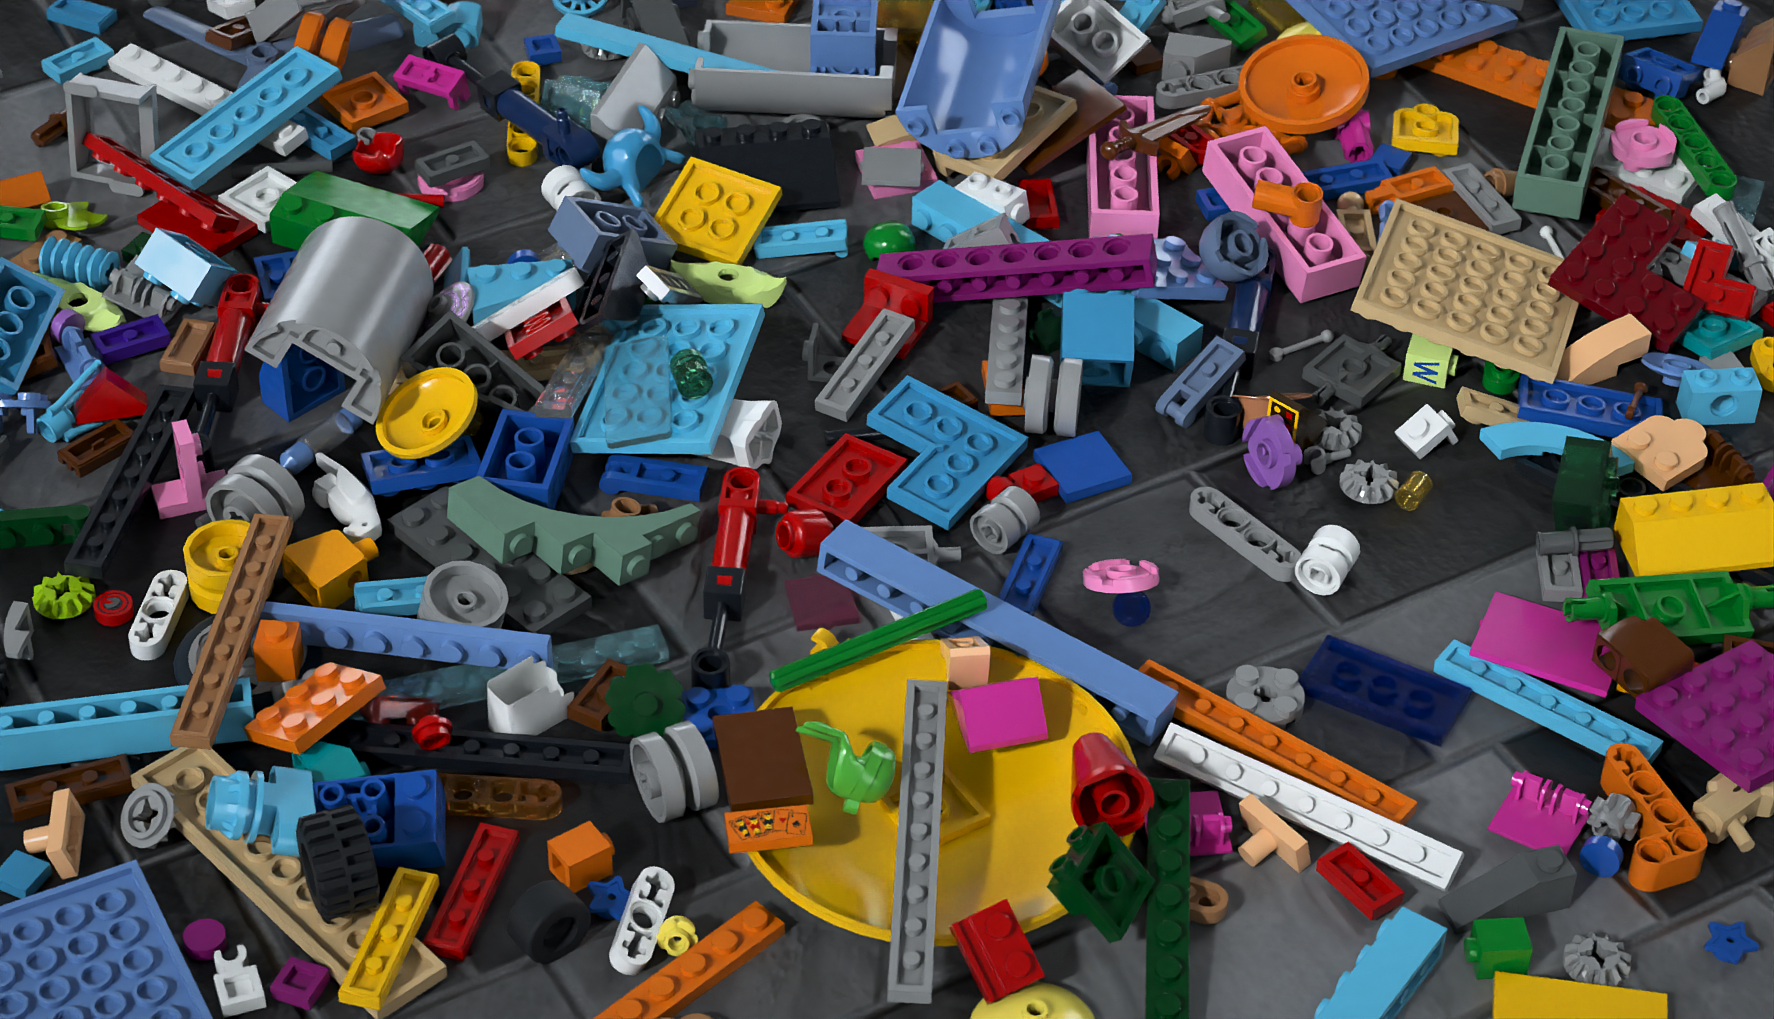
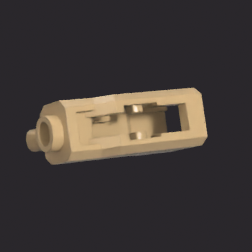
M1719 773L1707 782V793L1694 802L1691 818L1710 843L1718 844L1730 835L1741 852H1748L1755 846V842L1744 826L1756 816L1770 817L1774 814V781L1748 793L1725 775Z

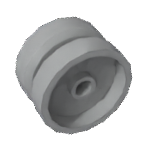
M1032 354L1029 377L1026 378L1024 393L1025 432L1043 434L1048 428L1051 412L1055 413L1054 431L1056 435L1076 437L1083 377V359L1064 358L1060 364L1058 379H1053L1054 361L1052 357Z
M248 454L241 458L229 469L227 475L219 479L208 490L205 498L207 512L212 522L234 519L251 523L253 515L256 513L291 516L294 524L305 508L303 493L293 476L276 461L260 454Z
M471 561L448 562L438 566L427 576L416 619L501 629L509 601L507 587L499 575L485 565Z
M683 721L666 727L663 738L658 733L651 732L631 740L630 759L638 789L649 812L659 823L683 816L686 806L692 811H698L717 803L719 785L714 763L703 736L691 721Z

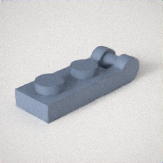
M1216 336L1158 399L1155 407L1156 412L1164 417L1171 416L1175 418L1176 424L1185 429L1189 428L1194 422L1197 413L1246 360L1245 352L1221 337ZM1183 397L1187 401L1181 406L1177 402Z

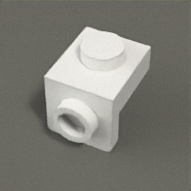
M1428 404L1423 406L1394 432L1398 439L1420 460L1445 438L1452 445L1459 441L1452 430L1456 426L1453 420L1443 410L1436 413Z

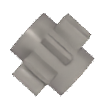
M1611 793L1606 801L1598 796L1589 809L1591 815L1587 823L1592 825L1594 835L1607 836L1617 843L1621 837L1631 841L1639 828L1637 823L1641 818V814L1636 812V807L1632 800L1624 795Z

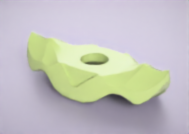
M671 260L670 272L680 274L704 298L703 300L710 304L753 303L763 304L764 308H769L777 302L787 283L786 277H774L751 266L745 267L718 261L710 263H681Z
M33 272L39 277L65 289L50 321L51 323L60 311L67 308L83 315L85 319L84 330L93 333L127 323L119 307L103 298V293L81 282L71 283L60 278H53ZM78 298L86 302V304L78 307L69 305L72 300Z

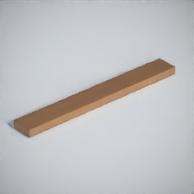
M254 513L170 733L171 746L212 749L293 529L291 516Z

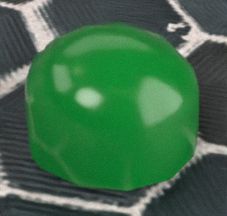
M888 220L875 224L863 238L864 250L870 261H874V258L879 259L880 254L917 251L912 231L907 225L898 221Z

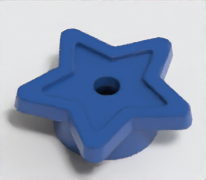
M615 876L607 883L590 881L587 888L594 897L588 908L590 913H596L604 919L621 921L631 892L624 888L622 877Z
M1714 921L1709 923L1708 929L1712 938L1706 942L1704 949L1711 951L1717 959L1736 965L1743 959L1745 953L1759 950V944L1746 936L1745 923L1740 921L1730 926Z

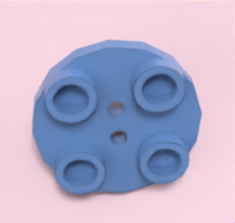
M0 393V434H2L3 416H9V410H21V415L26 416L27 434H39L36 419L40 417V410H46L52 405V402L48 401V395L18 393V400H12V395Z

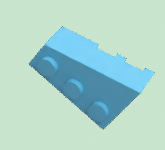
M552 259L549 261L467 267L468 283L475 292L474 305L471 311L473 325L564 271L573 268L572 259ZM576 290L566 296L573 311L576 306Z

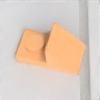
M980 636L940 639L941 655L946 660L947 688L949 691L988 684L990 646Z

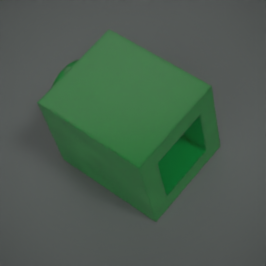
M1524 917L1473 920L1471 935L1464 939V956L1467 963L1473 964L1476 979H1494L1495 971L1527 975L1533 948Z

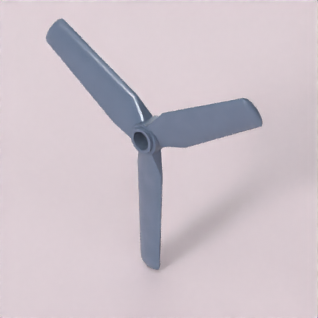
M163 6L152 7L143 14L144 18L223 57L246 65L247 70L239 82L237 90L292 50L296 36H292L273 44L258 42L256 45L248 44L229 51L205 41L206 30L213 28ZM393 14L352 22L353 27L348 54L403 37L404 31L401 22ZM254 147L250 148L241 156L251 153Z

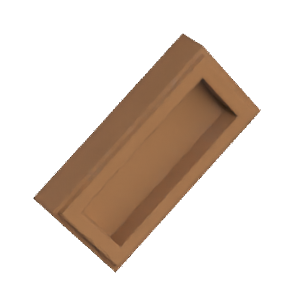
M184 318L159 361L160 370L162 372L195 376L200 361L204 360L210 349L217 323Z

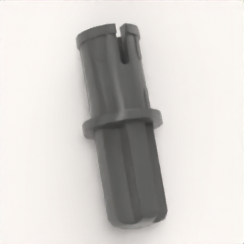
M1572 526L1568 531L1536 533L1538 556L1571 553L1572 556H1577L1578 552L1610 550L1614 544V537L1610 528L1576 530V527Z

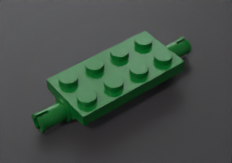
M1728 571L1589 580L1585 587L1588 597L1566 598L1562 609L1563 615L1566 616L1565 620L1568 623L1597 620L1601 630H1604L1631 616H1637L1645 621L1655 617L1686 645L1723 642L1725 634L1751 638L1754 628L1749 619L1750 611L1752 609L1774 608V584L1749 586L1747 583H1733Z

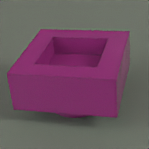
M290 956L270 986L271 998L310 1011L330 981L329 969Z

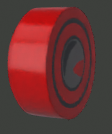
M112 590L104 592L95 599L93 604L96 620L105 626L115 627L123 625L134 615L132 597L124 591Z

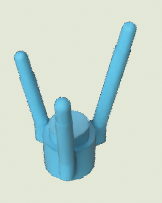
M95 360L67 391L46 409L47 412L36 419L37 429L49 442L54 443L61 437L65 442H69L77 435L112 421L107 420L83 424L75 428L72 427L75 423V418L69 409L84 393V390L79 389L101 366V360Z

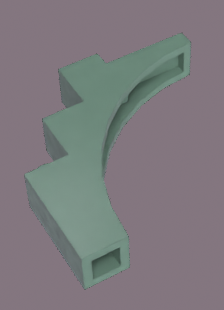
M479 475L449 487L447 518L501 564L533 552L557 573L562 575L591 562L618 586H621L648 574L650 560L696 541L700 510L692 503L668 511L641 516L599 517L577 515L551 510L523 501L500 490Z

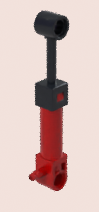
M248 273L232 275L224 282L217 306V327L206 361H200L193 383L196 407L201 413L195 432H191V434L197 432L199 434L203 454L196 457L197 462H203L205 473L215 471L211 440L209 439L216 412L233 411L239 391L238 373L245 353L244 348L248 343L249 337L252 336L260 317L263 316L269 303H264L261 300L258 278ZM174 442V452H175V458H176V465H177L178 476H179V478H180L179 467H178V461H177V455H176V448H175V442Z
M749 467L732 468L723 477L718 506L719 524L711 566L707 567L703 589L704 619L712 620L708 647L696 651L691 658V688L717 689L730 687V658L723 651L727 622H740L742 620L746 597V573L752 537L756 534L759 514L777 515L788 512L787 502L760 499V475Z

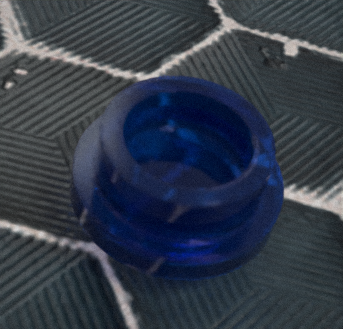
M1142 591L1119 593L1113 601L1112 611L1120 624L1127 627H1136L1148 619L1151 612V604L1147 595Z

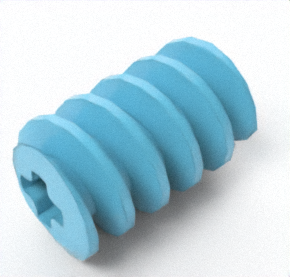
M51 236L45 241L39 255L41 274L60 278L71 283L81 282L101 293L112 283L109 281V276L113 269L119 270L120 257L117 252L110 251L107 253L103 248L95 250L91 245L82 246L80 242L76 241L70 243L65 238L57 242L55 236Z

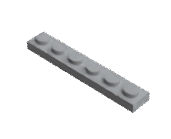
M1028 296L993 298L985 391L986 404L1021 406Z

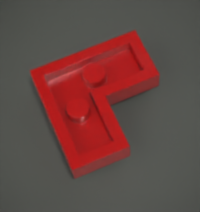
M1699 238L1682 289L1705 301L1702 312L1748 322L1758 291L1757 287L1726 279L1735 251L1733 246Z

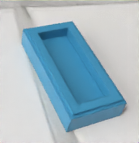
M57 0L46 9L47 20L97 35H101L118 20L117 10L85 0Z

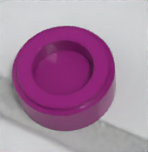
M200 919L192 922L183 932L186 954L195 960L208 961L214 959L215 951L220 950L223 953L227 947L224 926L213 919Z

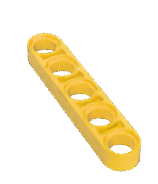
M520 61L514 64L511 69V76L521 83L522 93H528L527 96L540 105V66L533 61ZM508 121V162L519 167L532 165L537 160L538 142L526 133H517L522 130Z

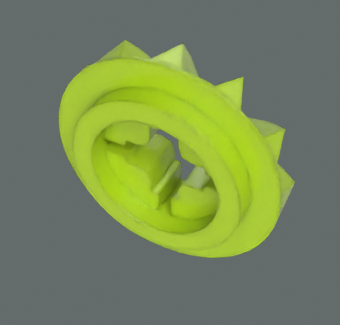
M57 572L56 577H43L42 584L34 586L32 600L34 608L41 615L52 619H68L88 610L94 603L96 594L94 584H91L88 578L61 575ZM65 590H70V592H65L62 596H60L59 599L57 598V594H62Z

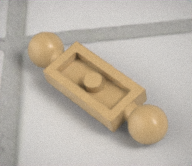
M1349 191L1339 197L1335 216L1367 256L1361 280H1363L1377 243L1370 210H1363L1364 202L1362 197L1356 192Z

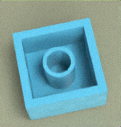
M160 228L155 229L134 263L145 270L143 276L147 280L158 286H161L163 283L171 288L170 295L183 304L189 305L191 302L203 308L204 304L217 307L224 282L230 276L239 273L238 270L187 235Z

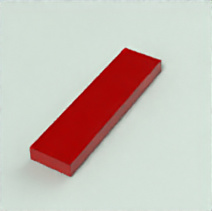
M485 823L479 824L422 942L435 956L464 961L520 841L518 830Z

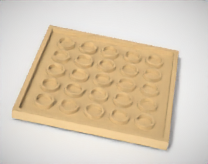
M1396 198L1350 311L1356 312L1366 319L1377 320L1391 325L1401 332H1410L1424 337L1434 344H1443L1457 349L1467 356H1476L1487 360L1500 368L1520 372L1535 381L1553 384L1579 303L1548 286L1551 274L1564 261V258Z

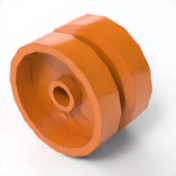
M316 10L305 12L293 48L298 46L339 68L341 72L350 47L353 23L352 21L335 17L330 22L325 34V14Z

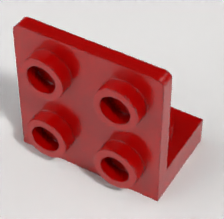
M870 268L864 276V304L841 333V340L856 345L882 309L885 308L915 320V330L895 356L896 358L905 359L933 320L934 287Z

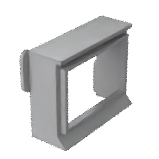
M265 0L254 10L246 12L245 17L248 19L256 43L272 42L296 36L305 12L334 7L325 15V29H327L335 17L347 18L362 6L366 0Z
M80 72L72 80H68L63 84L66 99L71 177L107 183L115 193L141 197L146 189L134 183L136 178L117 173L113 170L114 164L97 160L92 156L93 151L81 143L86 132L95 134L93 98L97 97L139 105L141 156L151 163L149 155L160 147L156 84L140 86L85 76Z

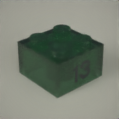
M1566 436L1552 499L1556 531H1568L1572 526H1575L1576 530L1611 528L1613 507H1610L1611 497H1617L1620 485V475H1617L1619 458L1613 456L1612 442Z

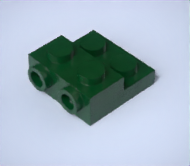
M1105 821L1090 826H1078L1066 839L1070 845L1067 853L1058 857L1050 865L1049 872L1053 876L1047 888L1071 916L1084 913L1109 943L1121 941L1155 880Z

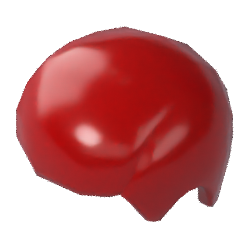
M392 132L376 133L372 143L368 145L364 144L363 140L359 141L356 149L352 152L353 161L362 171L372 175L393 172L403 162L404 139L401 135Z

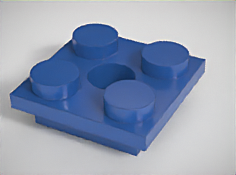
M732 685L729 688L717 689L694 687L682 692V701L686 707L683 719L684 721H691L697 727L708 748H717L712 726V716L755 711L753 687H745L743 685Z

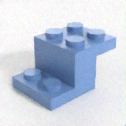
M813 0L810 30V73L876 76L878 0Z

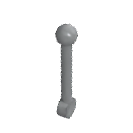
M1327 329L1322 331L1319 336L1283 349L1278 347L1271 348L1269 358L1272 361L1278 362L1283 359L1284 355L1320 342L1330 343L1334 339V333Z

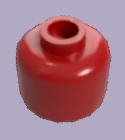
M820 509L791 510L783 516L776 527L777 544L790 558L819 557L820 544L834 531V527Z

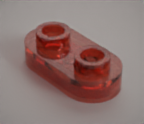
M377 695L359 709V714L366 715V722L388 724L391 721V717L407 718V724L417 725L418 721L425 716L439 715L440 700L423 697Z

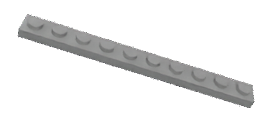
M907 679L887 1002L931 1004L947 681Z

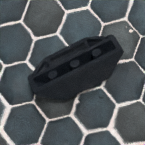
M634 228L608 241L602 252L604 254L594 265L584 283L573 311L579 324L573 327L575 332L571 336H612L623 329L630 330L639 322L641 309L648 296L640 288L643 282L636 275L648 263L638 233Z

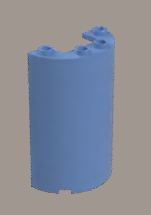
M934 0L895 111L905 130L926 147L955 159L991 156L1010 146L1017 139L1023 128L1062 0H1032L1034 6L977 11L974 0Z

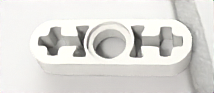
M166 570L153 578L128 634L131 653L135 658L139 660H153L165 652L189 598L187 577L181 571ZM165 592H169V597L165 596ZM158 611L169 613L162 618L149 617L152 613ZM149 632L153 633V638H149Z
M652 866L645 868L633 884L609 952L610 962L613 967L625 975L640 973L650 960L658 939L656 937L657 933L660 932V926L663 924L675 889L672 876L660 867ZM650 883L657 886V894L652 901L646 899L651 889ZM632 914H645L651 920L652 927H640L633 920ZM632 940L638 942L633 953L635 958L628 956L627 947Z

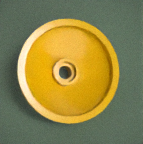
M450 367L433 368L412 376L398 386L384 402L376 421L378 441L389 454L401 459L424 458L446 449L465 432L473 419L478 403V393L474 383L464 372Z

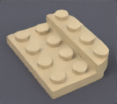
M1036 85L1023 128L1017 139L1010 146L996 154L981 158L955 159L933 150L937 171L946 177L954 171L967 176L977 172L1002 181L1078 110L1076 100Z

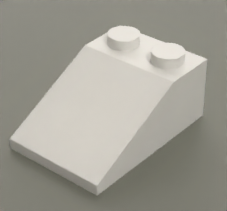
M1064 0L1060 5L1048 46L1067 62L1086 74L1092 75L1097 81L1106 85L1150 42V39L1105 0Z

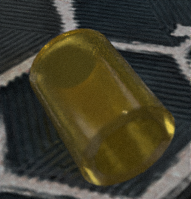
M1421 471L1412 472L1395 494L1397 504L1408 511L1417 509L1432 489L1430 477Z

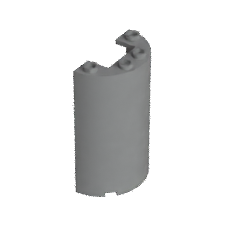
M706 20L704 31H698V49L777 71L704 68V57H697L695 69H689L688 87L692 88L691 103L698 110L867 118L893 116L898 28L877 27L876 76L810 73L811 24Z
M354 216L328 221L313 230L301 245L244 350L277 368L292 343L356 380L341 407L373 425L402 366L399 358L411 347L427 314L428 304L433 297V277L429 264L421 250L408 236L387 223L372 218Z

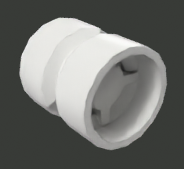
M562 165L554 168L544 178L541 186L544 198L556 211L565 196L601 201L598 192L571 165Z
M1326 525L1318 529L1296 563L1295 575L1299 583L1307 590L1318 595H1331L1336 592L1360 554V545L1356 537L1341 526Z

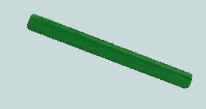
M976 588L773 669L769 672L771 685L776 692L785 691L984 611L987 608V599L982 590Z

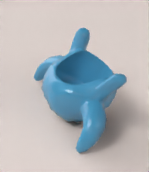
M640 105L638 106V111L643 119L645 129L625 128L619 130L608 140L602 155L605 173H595L586 168H581L580 173L590 186L601 191L619 188L628 194L634 206L644 207V199L640 192L652 181L666 161L682 164L685 161V156L679 152L666 149L659 144L661 138L660 122L650 109Z

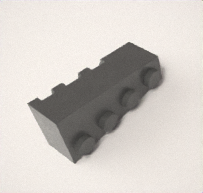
M621 0L620 20L623 25H629V30L690 46L689 31L687 27H682L679 7L677 4H673L672 0ZM668 68L677 77V86L688 84V73Z
M451 310L399 358L405 377L408 379L433 368L450 367L461 370L468 375L477 389L478 403L476 411L498 421L502 409L551 415L556 406L554 394Z

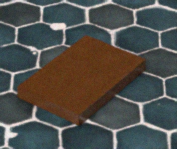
M793 706L712 716V726L731 812L813 804V790L799 733L795 732L797 723Z

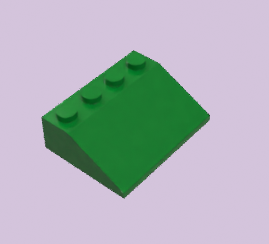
M315 170L285 190L269 214L272 243L299 250L307 236L320 225L337 218L354 216L372 218L387 223L403 232L419 247L439 214L440 207Z

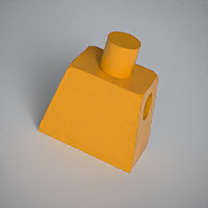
M331 530L287 545L281 559L283 576L313 607L335 609L354 596L355 583L369 582L367 562L377 558L379 551L375 542L370 537H366L353 544L339 530Z

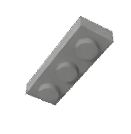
M1472 163L1442 170V173L1454 184L1453 191H1456L1487 225L1489 232L1501 235L1520 229L1522 218Z

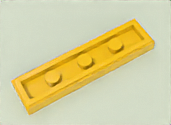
M398 867L338 991L339 1002L381 1011L438 889L439 876L437 874Z

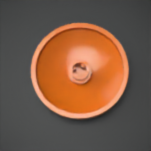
M1316 34L1287 36L1264 45L1247 59L1241 69L1238 81L1240 101L1246 113L1260 125L1288 134L1317 133L1343 124L1362 108L1368 97L1370 86L1367 64L1355 48L1339 39Z

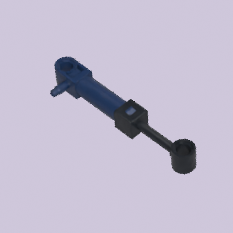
M451 33L423 47L422 54L424 59L465 71L466 78L477 86L480 108L498 122L507 119L542 145L544 156L557 166L571 165L580 170L599 160L600 149L595 138L590 132L570 119L566 108H559L557 110V117H555L522 93L521 83L504 70H499L485 77L466 63V49L462 41L455 34Z
M1269 247L1266 267L1250 279L1235 282V298L1228 327H1225L1222 339L1243 350L1246 360L1224 383L1222 394L1212 397L1206 403L1203 435L1208 442L1214 445H1231L1239 438L1242 405L1231 395H1236L1240 379L1251 380L1253 377L1259 337L1265 311L1270 303L1277 262V254Z

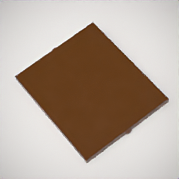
M1080 69L1050 90L1075 99L1078 110L1018 166L1031 176L1126 111L1125 104L1109 93L1104 86H1100Z

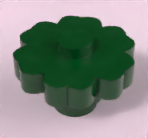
M649 661L628 665L625 677H613L605 693V701L612 707L608 712V722L615 727L616 732L621 737L634 734V738L656 732L663 738L665 728L680 723L686 711L684 702L679 699L683 692L681 682L675 678L670 669H662L657 672L654 664Z

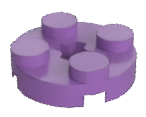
M1279 414L1250 420L1246 424L1242 435V443L1248 441L1249 453L1243 454L1249 474L1261 487L1269 486L1271 487L1270 489H1277L1289 485L1295 476L1296 465L1302 463L1303 455L1299 445L1293 442L1285 426L1284 419Z

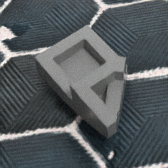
M13 601L4 627L6 657L33 660L34 653L31 636L34 629L29 604Z

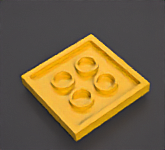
M690 157L655 214L654 219L678 245L676 250L709 262L718 261L742 265L782 197V189L780 186Z

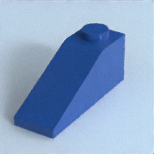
M1719 0L1712 9L1692 55L1691 63L1722 70L1730 53L1735 52L1739 40L1743 36L1750 8L1742 6V3L1738 0Z

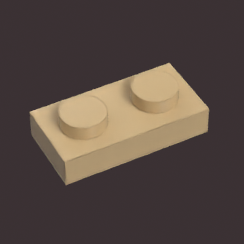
M1463 386L1456 397L1460 416L1472 424L1478 425L1482 423L1492 426L1512 422H1529L1517 418V403Z

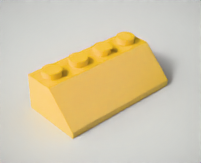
M1764 483L1620 498L1613 532L1635 577L1715 571L1732 572L1774 567V501Z

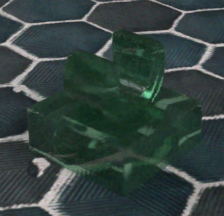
M1051 306L1039 311L1038 320L1026 326V337L1047 354L1060 349L1061 316L1055 315Z

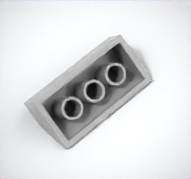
M644 43L637 45L590 114L591 134L600 149L599 160L593 162V168L604 170L602 159L604 148L608 140L619 130L625 128L645 129L638 106L643 105L650 109L658 118L661 128L666 127L671 112L677 110L681 94L680 91H677V77Z

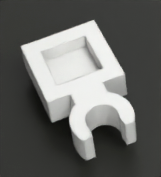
M243 945L237 946L238 957L231 961L224 960L220 950L214 952L215 967L218 974L213 975L223 1018L266 1007L265 995L256 964L248 966L247 951Z

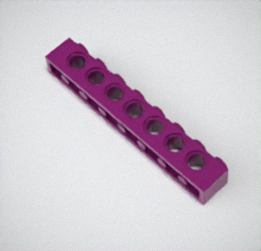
M1153 234L883 253L880 254L877 270L934 287L933 303L1063 294V292H1070L1074 289H1086L1091 292L1154 287L1158 259Z

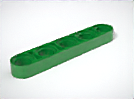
M1669 95L1656 97L1653 101L1650 116L1657 127H1659L1660 123L1674 133L1677 139L1675 152L1708 197L1717 193L1725 201L1731 200L1735 194L1737 178L1678 98Z

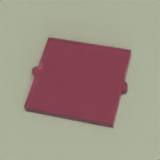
M813 574L809 578L784 581L797 632L819 628L831 630L835 626L859 623V615L851 589L826 576H818L817 574Z

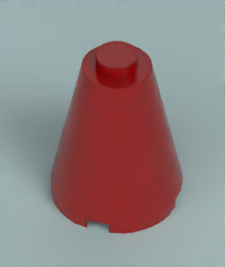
M1091 732L1081 736L1072 748L1071 811L1078 826H1090L1105 821L1119 838L1135 832L1146 821L1144 816L1147 814L1150 806L1151 809L1153 808L1155 802L1154 792L1149 780L1106 735Z

